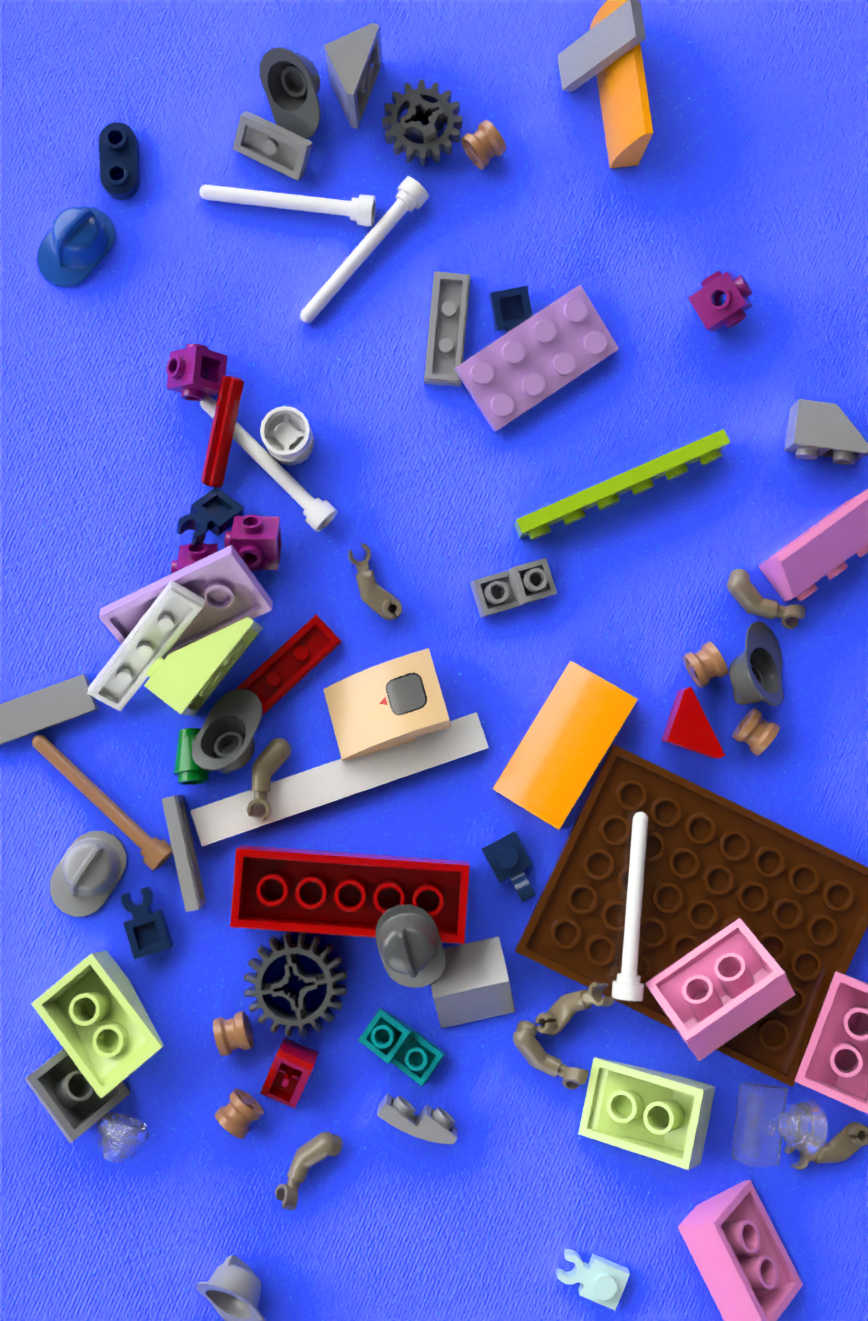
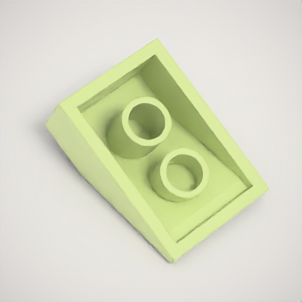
M246 617L168 654L165 659L159 657L148 669L146 675L149 679L144 686L180 715L194 716L262 631L263 627L251 618Z
M107 950L88 955L31 1003L100 1098L105 1097L164 1047L130 980Z
M594 1057L578 1134L689 1170L701 1164L716 1086L674 1074Z

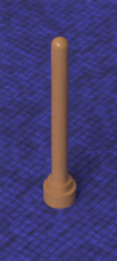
M36 735L32 739L33 747L141 849L140 854L144 857L142 861L153 872L169 859L173 851L172 846L165 839L160 841L157 837L151 838L45 736Z

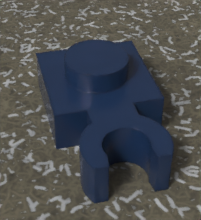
M527 286L495 291L489 294L495 331L506 330L507 333L532 317Z
M216 487L191 505L190 514L184 515L179 519L177 533L181 535L186 530H194L192 544L194 546L200 545L205 541L206 533L209 530L219 536L233 525L234 516H243L244 507Z
M149 886L141 888L143 902L141 904H135L132 901L130 892L122 894L121 897L123 907L132 913L133 919L123 922L134 960L174 946L163 909L155 912L151 911L150 906L153 902V892Z

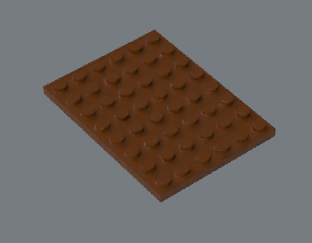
M612 744L515 946V952L588 988L593 982L607 983L608 987L603 990L602 994L609 997L612 996V983L614 980H617V973H621L633 816L637 812H644L648 816L637 964V975L641 976L640 983L644 984L643 1000L627 1001L613 999L676 1030L645 983L740 918L785 972L795 995L716 1050L793 1087L835 971L846 974L867 929L868 867Z

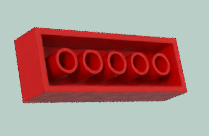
M242 845L236 848L230 927L376 938L375 929L379 918L388 909L397 905L411 904L424 909L432 916L441 942L464 944L469 861Z

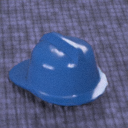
M72 207L59 213L53 222V228L45 236L38 248L37 263L45 279L56 286L70 287L81 283L87 278L99 262L108 254L114 244L116 233L113 222L104 212L92 207Z

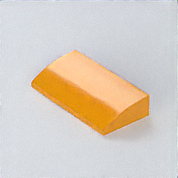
M607 0L594 16L589 28H593L628 0ZM640 43L596 74L609 168L639 165L653 135Z
M570 661L492 789L559 830L638 699Z

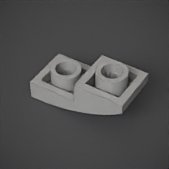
M546 558L515 566L507 571L470 582L480 618L557 594Z
M388 1093L379 1103L377 1116L407 1134L426 1141L452 1145L458 1138L457 1127L454 1126L456 1123L455 1119L440 1107L434 1110L426 1104L417 1116L414 1114L416 1109L410 1102L401 1096H397L395 1099Z

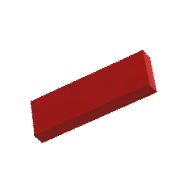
M316 614L236 689H248L258 696L262 703L263 717L332 653L342 641Z

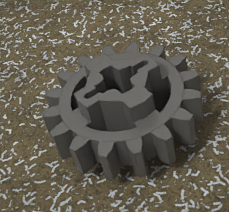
M419 80L418 89L414 90L409 83L404 84L405 94L401 95L394 91L392 93L394 104L385 103L384 112L387 117L382 118V128L387 131L385 132L386 144L394 143L393 154L395 156L404 151L406 153V163L410 164L414 157H419L421 166H425L427 157L430 156L438 163L440 162V152L443 151L450 155L452 153L451 142L459 143L460 131L458 130L462 128V116L458 115L460 104L459 102L450 103V90L445 91L443 94L438 93L439 83L435 82L431 89H426L424 80ZM407 108V114L400 117L402 112ZM444 124H447L444 133L438 138V131L444 129Z

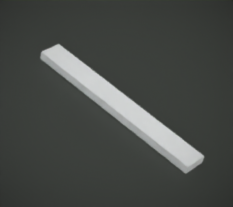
M476 712L450 721L451 727L415 737L416 741L346 761L339 759L272 782L270 792H267V802L270 804L271 814L266 820H263L266 808L262 803H256L253 806L251 816L247 813V806L254 798V791L252 790L190 810L201 845L205 846L487 749L489 746L478 714Z

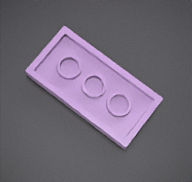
M580 284L454 369L495 432L619 350Z
M230 545L100 608L98 618L118 642L122 644L171 580L204 598V607L163 657L165 659L168 654L246 617L254 619L271 611L273 601L234 547Z

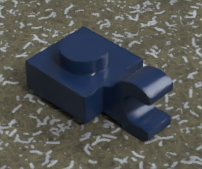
M515 831L481 848L499 883L510 878L522 902L536 895L523 872L524 869L533 864Z

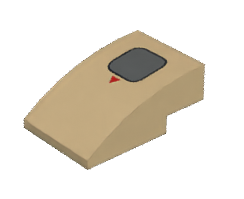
M429 648L370 667L323 689L342 761L416 741L415 737L451 727Z

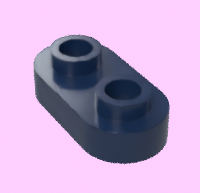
M120 122L111 123L105 126L99 135L100 180L109 196L117 200H126L133 197L140 187L139 144L133 130L128 125ZM115 137H123L119 144H112V140ZM116 173H124L121 180H113V176Z

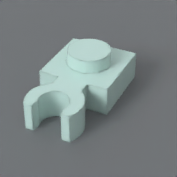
M565 1249V1259L573 1262L575 1267L571 1271L557 1268V1278L562 1283L568 1285L579 1282L578 1291L580 1296L616 1310L630 1276L628 1268L596 1254H592L589 1263L582 1261L579 1253L572 1249Z

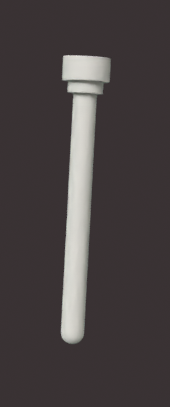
M407 176L398 186V193L395 196L396 202L300 312V319L304 323H311L407 211L412 212L415 208L420 209L426 202L429 194L418 181Z
M203 185L199 189V194L204 200L350 216L351 221H357V225L373 227L375 219L376 197L372 195L360 194L359 198L352 197L351 201L215 185Z
M204 396V400L200 401V406L214 419L217 402L211 396ZM236 421L233 439L304 509L303 514L307 517L306 522L316 532L324 529L334 519L338 511L327 500L314 499Z
M637 812L633 816L621 973H617V980H614L612 983L611 997L627 1001H642L644 984L640 983L641 976L637 975L648 816L644 812Z

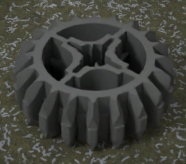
M290 931L285 932L283 936L284 945L280 943L276 936H273L269 939L272 951L261 945L257 949V953L262 960L251 958L248 962V965L257 971L248 972L244 975V981L255 984V986L245 989L244 996L257 997V1000L253 1001L248 1008L251 1012L260 1008L264 1011L258 1018L260 1024L265 1023L268 1017L274 1020L270 1031L273 1033L278 1030L280 1024L286 1025V1037H291L294 1026H298L300 1035L304 1037L308 1034V1023L311 1024L316 1032H319L323 1027L320 1017L331 1023L335 1015L330 1008L341 1010L343 1002L334 996L346 995L348 989L347 986L336 983L347 978V971H334V968L338 967L343 959L341 956H336L329 960L327 956L331 954L334 947L332 944H328L323 951L318 949L317 947L321 942V937L318 935L314 937L311 945L306 943L307 933L304 932L299 933L298 941L295 943L292 933ZM297 954L313 959L321 967L323 973L305 970ZM285 955V975L276 978L273 982L266 983V973L269 965L277 958ZM293 973L294 976H299L298 981L301 978L304 980L299 996L298 992L293 991V987L290 989L287 985ZM327 984V992L323 1001L317 1007L307 1011L305 1005L307 1002L306 993L317 989L320 985ZM272 994L273 997L282 996L286 998L291 1004L292 1011H295V1013L283 1010L277 1006L269 995Z

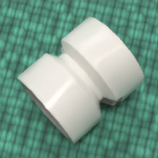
M288 406L274 408L266 414L261 423L260 433L270 455L280 464L289 466L300 464L308 459L313 451L314 437L304 414L296 408Z

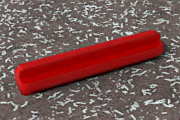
M223 376L221 379L201 477L202 484L210 487H222L244 386V381L237 377Z

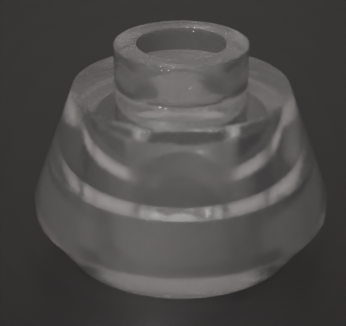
M806 1100L789 1105L784 1112L780 1113L778 1117V1132L783 1136L786 1144L806 1155H814L823 1148L828 1131L827 1118L824 1110L815 1101Z
M107 1113L97 1123L98 1148L103 1151L102 1156L105 1159L113 1162L122 1163L125 1161V1158L134 1157L149 1137L146 1124L126 1114Z

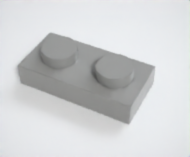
M246 110L240 115L232 149L299 181L304 176L313 142Z

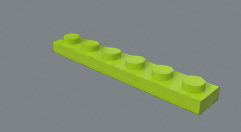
M722 429L518 518L515 521L514 527L520 539L528 535L531 540L540 538L552 531L550 525L562 520L565 525H569L586 516L584 511L597 505L599 510L606 509L620 502L618 496L631 490L633 495L640 494L654 487L653 480L665 475L668 480H672L689 471L687 466L700 460L703 466L723 456L721 451L730 443L725 429Z

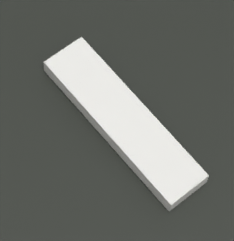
M171 580L90 684L87 694L121 712L148 678L146 673L151 665L159 657L163 658L202 610L205 599Z

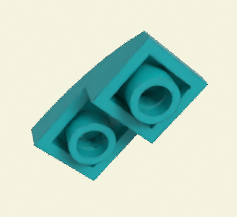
M382 1008L379 1009L358 1040L387 1064H394L420 1086H424L447 1054L416 1030Z

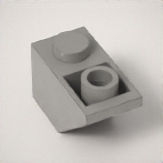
M799 399L789 409L784 451L794 452L796 458L815 460L818 459V456L833 458L832 462L836 464L853 465L856 461L868 455V443L837 404Z

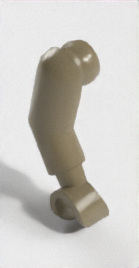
M360 543L365 551L363 561L355 560L351 549L347 554L350 563L357 568L356 580L360 597L364 603L382 618L394 620L401 615L402 604L396 597L377 584L374 571L370 570L368 563L371 557L370 548L366 544Z
M734 569L731 571L729 580L726 583L727 590L748 614L768 619L781 618L782 625L787 629L797 627L799 619L805 618L806 608L797 604L783 606L779 605L778 601L763 598L750 582V575L746 570Z
M275 738L270 741L253 762L251 790L254 791V798L247 806L249 816L252 815L253 806L256 803H262L266 808L263 820H266L271 814V807L267 802V792H270L271 776L290 757L292 750L289 742L283 738Z
M593 982L590 984L589 990L584 989L562 995L547 1012L540 1013L536 1017L535 1024H543L538 1025L536 1029L542 1034L557 1035L576 1012L589 1009L593 1004L600 1007L612 1006L614 1003L613 997L604 996L602 998V992L608 987V984Z
M525 1020L518 1023L516 1031L513 1033V1042L531 1067L554 1078L556 1075L563 1078L562 1084L570 1090L576 1089L586 1082L589 1071L568 1067L561 1063L562 1060L546 1053L535 1038L538 1032L535 1024Z
M851 1122L829 1142L812 1144L811 1148H804L794 1143L785 1146V1153L790 1154L795 1149H798L800 1152L799 1161L792 1163L790 1167L802 1170L808 1166L809 1162L813 1161L816 1164L846 1161L862 1146L868 1144V1127L859 1122Z
M322 1132L296 1150L287 1173L289 1178L287 1184H280L275 1189L276 1198L283 1201V1209L292 1211L296 1209L298 1189L301 1183L305 1182L310 1167L327 1156H338L343 1147L341 1137L330 1132Z

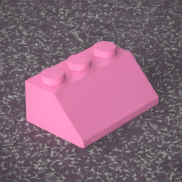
M868 489L843 503L758 565L784 602L795 597L799 602L804 600L818 589L815 582L825 575L830 580L848 567L845 560L855 553L859 558L868 553Z
M740 918L645 983L698 1061L704 1059L795 995L785 972Z
M835 971L795 1082L867 1114L868 983Z
M744 1180L696 1205L678 1225V1229L724 1321H777L803 1286L751 1180Z

